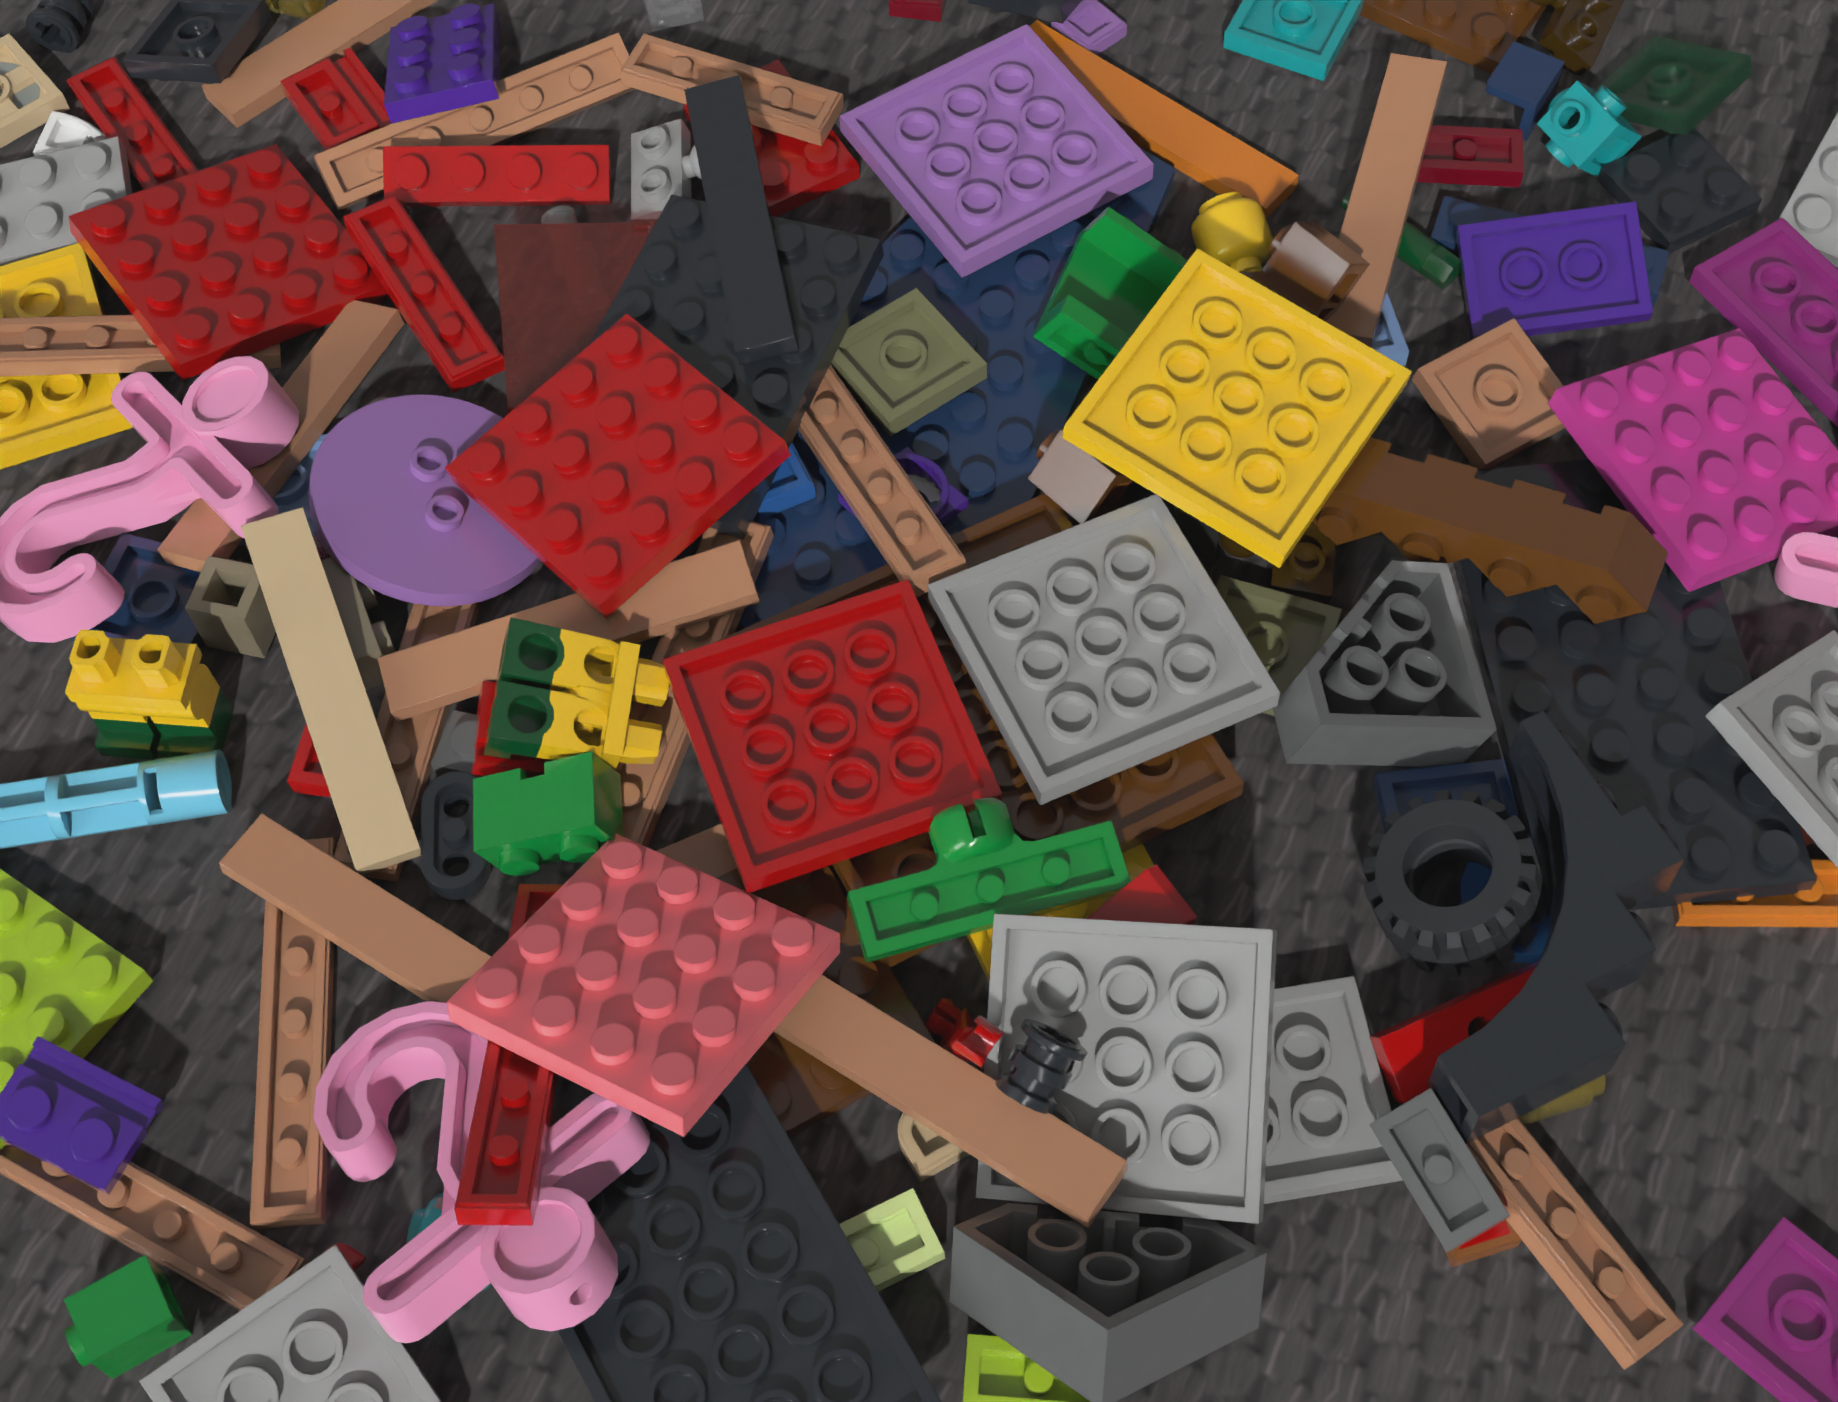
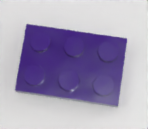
M494 3L480 7L477 4H464L454 8L446 15L429 19L424 16H413L404 19L395 27H390L384 106L391 124L499 99L500 21Z
M1636 201L1458 225L1456 237L1471 340L1515 318L1527 336L1649 321L1653 314Z

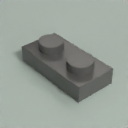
M1431 1088L1369 1124L1447 1253L1511 1217Z

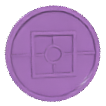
M404 395L371 403L341 420L327 434L317 450L311 467L308 490V504L313 526L321 543L331 557L346 572L366 586L398 600L428 606H458L481 602L496 597L522 582L532 573L541 560L459 488L445 469L448 464L503 418L481 406L451 397Z

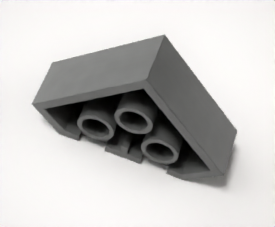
M1392 560L1279 697L1278 705L1273 707V712L1286 764L1424 767L1464 763L1497 730L1448 563Z
M1007 1203L955 1225L953 1228L949 1302L1091 1402H1116L1259 1328L1267 1252L1214 1220L1182 1218V1229L1176 1230L1140 1227L1139 1214L1100 1211L1090 1227L1087 1228L1077 1221L1037 1218L1038 1205Z

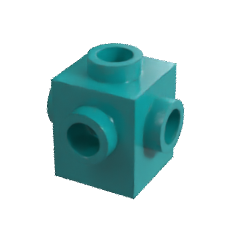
M1578 80L1570 88L1560 92L1551 101L1548 112L1537 123L1551 138L1545 146L1558 161L1568 168L1575 164L1579 169L1596 177L1599 175L1601 166L1623 157L1642 137L1621 115L1627 106L1615 93L1604 85H1601L1596 91Z

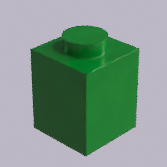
M146 1255L64 1299L73 1324L66 1327L64 1332L74 1356L83 1367L93 1364L111 1379L193 1335L166 1274Z

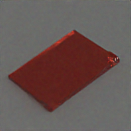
M633 219V223L494 224L508 413L589 346L658 219Z

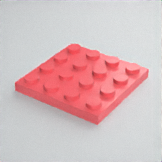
M616 834L615 840H608L447 1001L449 1019L451 1022L684 1137L839 955L840 933L751 893L747 894L746 891Z

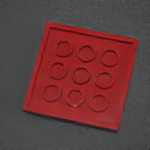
M276 144L68 216L70 231L73 237L182 381L205 372L218 362L233 357L250 355L330 324L336 319L343 308L353 300L378 305L390 298L348 231Z
M625 314L448 464L445 469L459 488L599 614L607 619L789 458L791 454L785 440L631 316Z
M908 579L662 659L667 679L747 894L928 832L934 815L955 804L962 803L968 818V813L975 809L973 799L998 798L1002 801L1001 789Z

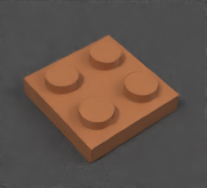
M1515 318L1418 368L1412 378L1413 383L1471 465L1478 468V470L1490 469L1565 428L1547 404L1556 389L1563 387V385Z

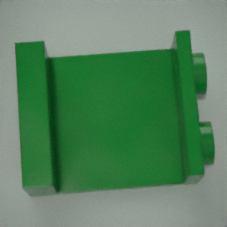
M1108 206L1080 232L1033 337L1099 380L1187 263V260L1177 251L1168 248L1136 226L1132 220L1120 215Z

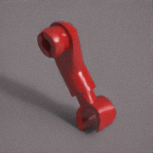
M944 997L938 1001L932 1010V1015L930 1014L924 1023L930 1033L942 1038L939 1045L941 1048L968 1064L973 1062L979 1067L983 1066L988 1054L1005 1033L982 1016H978L973 1020L972 1014L966 1007L961 1010L956 1007L951 999Z

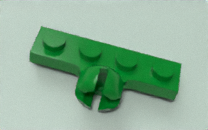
M998 798L973 799L975 809L968 812V819L962 803L942 810L934 815L929 828L930 839L936 855L935 866L929 870L848 891L847 900L865 962L875 961L993 928L994 914L1038 916L1115 895L1130 883L1131 880L1112 821L1037 841H1022L1014 832L1006 804Z

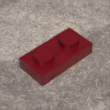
M1432 125L1417 182L1520 187L1524 175L1522 129Z

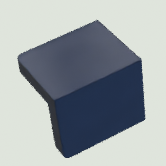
M1513 41L1488 79L1485 91L1490 95L1524 108L1519 129H1522L1523 140L1527 141L1555 97L1565 61Z

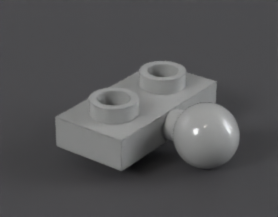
M681 118L631 134V220L639 230L653 229L671 194L692 199L691 178L697 176L702 180L696 147L694 145L691 149L690 131Z

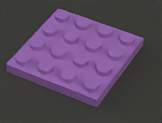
M1027 24L839 116L841 133L962 278L1153 179L1154 163Z

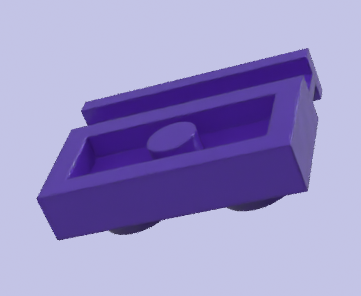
M38 1036L32 1044L34 1048L23 1065L19 1064L0 1093V1139L109 1195L147 1135V1128L156 1114H160L165 1105L160 1098Z

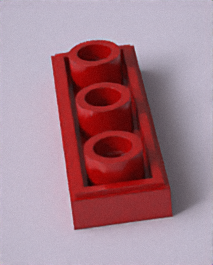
M1539 961L1369 1036L1393 1101L1406 1103L1430 1089L1427 1082L1438 1056L1469 1037L1468 1027L1471 1021L1474 1023V1033L1484 1028L1520 993Z

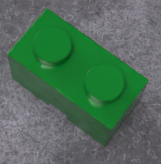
M593 751L544 762V775L526 778V772L521 768L473 779L474 852L497 867L504 874L513 876L529 875L537 872L540 865L563 860L574 863L587 862L608 840H615L616 834L623 836L621 775Z

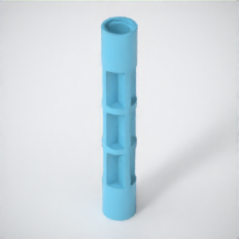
M219 749L1 783L0 849L230 813L232 811V781L227 760Z

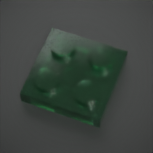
M1654 36L1594 90L1597 91L1601 85H1604L1615 93L1627 106L1621 115L1628 122L1662 129L1668 133L1687 135L1752 75L1751 55Z

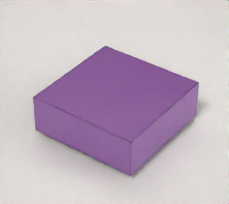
M1082 0L1063 24L1051 22L1053 30L1096 55L1127 35V23L1098 0Z

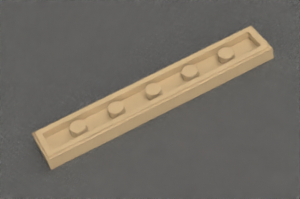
M303 507L240 525L356 872L362 876L419 857L421 850Z

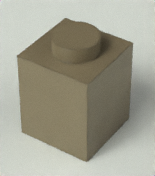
M208 556L185 610L207 647L265 658L276 631L254 565Z

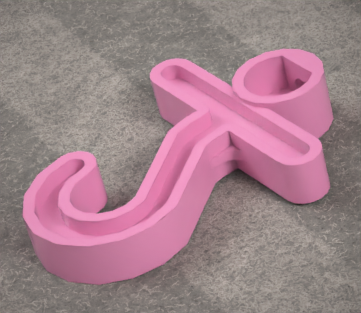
M251 356L233 357L218 362L203 372L189 387L182 405L147 372L130 374L116 385L111 397L113 405L147 444L125 461L41 485L13 503L0 517V621L9 630L29 642L55 643L76 636L81 629H92L112 616L120 608L125 593L122 585L90 554L80 553L73 555L50 570L58 558L73 547L166 522L199 498H202L242 538H244L240 525L278 515L279 508L276 502L247 469L266 463L287 446L299 426V410L292 398L278 384L273 374L263 362Z
M433 1001L392 1009L358 1028L331 1056L316 1086L313 1119L325 1146L348 1177L354 1181L367 1182L385 1174L396 1158L397 1147L388 1130V1117L395 1101L408 1088L420 1081L433 1078L445 1079L437 1171L444 1183L442 1215L372 1272L363 1287V1301L385 1332L396 1342L401 1343L419 1341L430 1334L490 1283L514 1317L528 1327L545 1331H556L574 1327L597 1312L611 1295L618 1277V1255L587 1203L640 1160L646 1153L650 1143L649 1131L639 1114L593 1093L549 1128L533 1226L458 1225L454 1208L488 1039L451 1022L447 1003Z

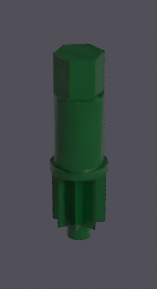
M1351 193L1344 197L1340 205L1346 211ZM1406 221L1396 257L1442 290L1446 289L1461 272L1460 259Z

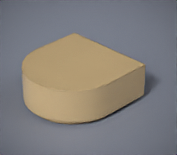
M902 1113L898 1123L899 1146L920 1183L970 1155L905 1113Z

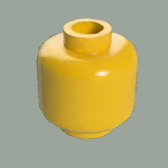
M1229 192L1215 196L1201 205L1199 215L1191 226L1196 248L1238 272L1261 271L1263 269L1261 264L1270 257L1268 249L1273 241V236L1261 205L1251 198H1243L1238 192Z

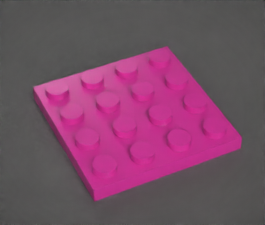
M1740 328L1557 388L1547 403L1627 511L1631 512L1666 549L1668 555L1665 562L1688 592L1779 558L1785 542L1795 534L1812 532L1831 537L1838 535V450Z

